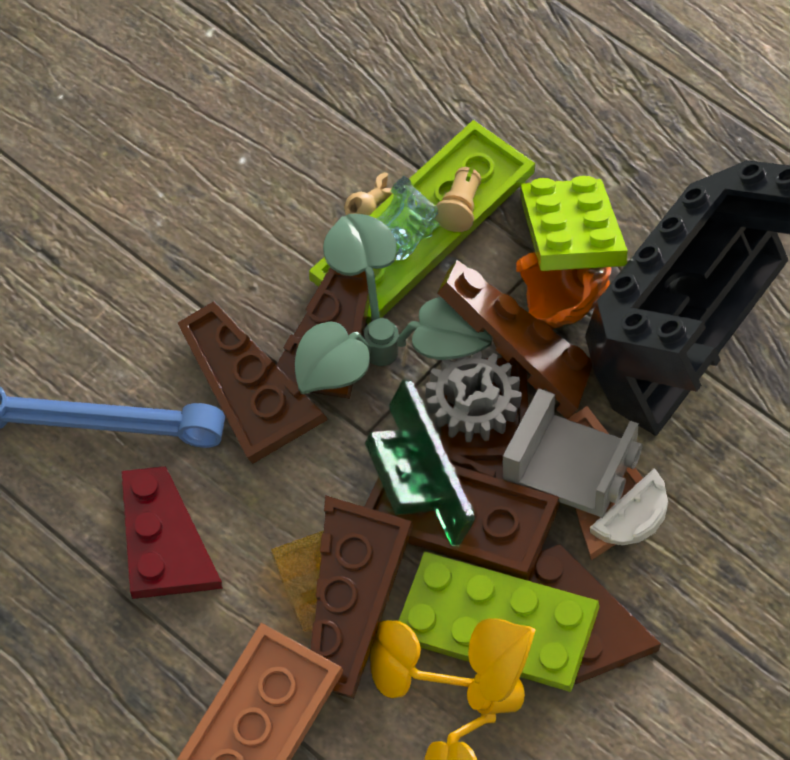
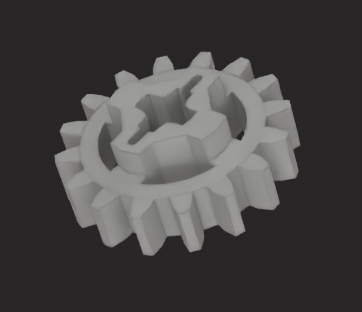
M481 351L473 354L471 358L466 356L457 358L455 362H452L450 359L441 360V370L432 368L430 371V383H426L425 398H428L427 413L435 414L434 425L437 428L445 424L449 425L448 436L453 438L459 431L465 432L466 442H471L473 434L480 433L484 441L489 440L490 429L494 428L497 432L503 434L506 428V421L514 422L516 420L517 407H520L522 394L519 392L520 379L515 376L510 377L512 368L510 363L503 364L500 367L497 365L498 355L495 353L489 356L487 360L481 358ZM447 402L454 404V408H452Z

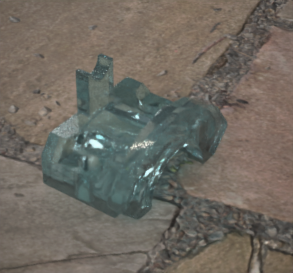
M403 176L393 185L390 192L394 196L390 205L376 218L392 232L396 241L395 258L398 261L410 256L421 239L432 237V231L440 224L434 220L439 212L438 208L416 190L411 180L406 176Z

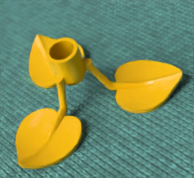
M488 618L479 622L471 635L468 649L470 665L477 674L475 678H464L418 670L415 668V665L420 657L421 648L413 630L400 621L386 620L379 623L370 651V667L373 681L383 695L389 698L403 697L409 691L411 677L417 680L468 687L467 699L469 705L481 713L480 717L451 732L447 737V743L442 741L432 742L427 749L424 760H477L470 746L464 742H458L459 739L484 724L495 723L496 713L517 712L522 707L525 693L519 678L531 648L536 631L535 628L514 624L499 618Z

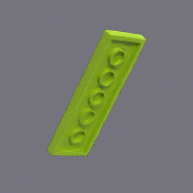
M472 120L369 215L385 224L392 232L396 241L394 262L385 268H373L380 318L391 310L520 187V183H524L535 172V163L475 120ZM461 167H469L466 181L469 182L473 170H476L481 176V183L473 199V225L464 232L446 230L435 221L433 209L442 200L445 193L450 191L456 171ZM325 257L309 270V280L318 287L330 268ZM370 305L366 319L367 324L371 322Z

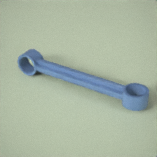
M0 387V429L8 422L178 436L186 444L201 448L217 446L222 438L225 414L219 408L209 404L192 403L184 406L182 411L9 397L6 396L4 390Z

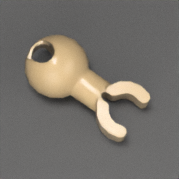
M388 173L380 174L376 178L373 190L368 193L356 192L347 198L344 205L345 214L370 215L377 209L379 204L388 199L402 184H398L394 188H385L387 187Z

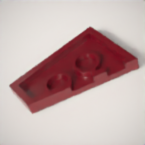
M167 467L122 471L129 583L132 599L223 589L222 581Z

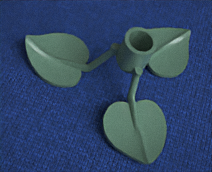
M364 214L342 216L329 230L323 245L325 260L331 269L342 275L353 276L365 271L371 309V322L364 330V338L359 332H352L348 335L346 329L336 322L318 324L304 334L299 342L295 356V375L301 394L349 386L366 374L369 362L377 366L391 364L398 356V346H406V339L413 331V348L421 355L436 360L469 356L491 346V335L486 330L480 333L476 332L442 297L426 302L419 310V322H410L401 334H398V329L394 323L379 316L373 268L388 267L395 260L396 241L392 232L378 219Z

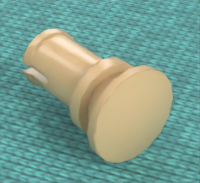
M459 168L455 173V179L450 191L445 193L442 200L435 205L433 217L444 229L453 232H464L473 225V199L481 183V176L476 170H473L468 182L466 177L470 168Z

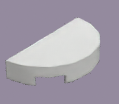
M652 469L617 504H614L604 514L603 518L600 517L590 527V533L606 543L622 546L639 543L654 534L665 520L668 506L665 483L656 469Z

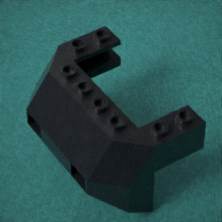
M746 160L691 183L597 300L585 334L594 374L612 409L626 419L638 423V426L657 436L689 392H697L702 386L699 381L701 376L710 365H718L721 361L718 355L789 261L778 233L790 234V165Z

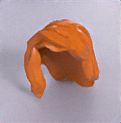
M535 252L528 253L516 262V272H520L522 279L527 285L528 313L536 319L545 321L552 329L581 320L595 307L597 300L610 285L611 267L540 271Z

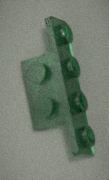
M402 380L389 404L390 412L399 430L370 432L364 444L395 515L435 511L450 545H460L475 521L473 506L467 500L457 479L456 469L449 462L441 444L440 435L434 429L425 410L423 398L418 395L412 380Z

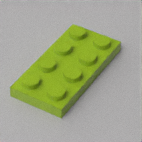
M578 176L571 181H554L549 178H538L531 183H520V198L540 271L618 267L627 264L628 250L602 179H595L591 176Z
M424 551L399 621L413 630L420 643V648L469 662L468 649L474 628L482 620L499 618L514 624L533 627L536 631L520 677L571 692L600 606L598 600Z

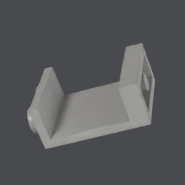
M538 388L503 455V480L558 496L561 503L603 518L610 502L617 504L622 496L626 483V478L623 475L627 467L634 469L640 458L643 444L637 442L638 423L630 421L622 438H618L554 415L555 394Z

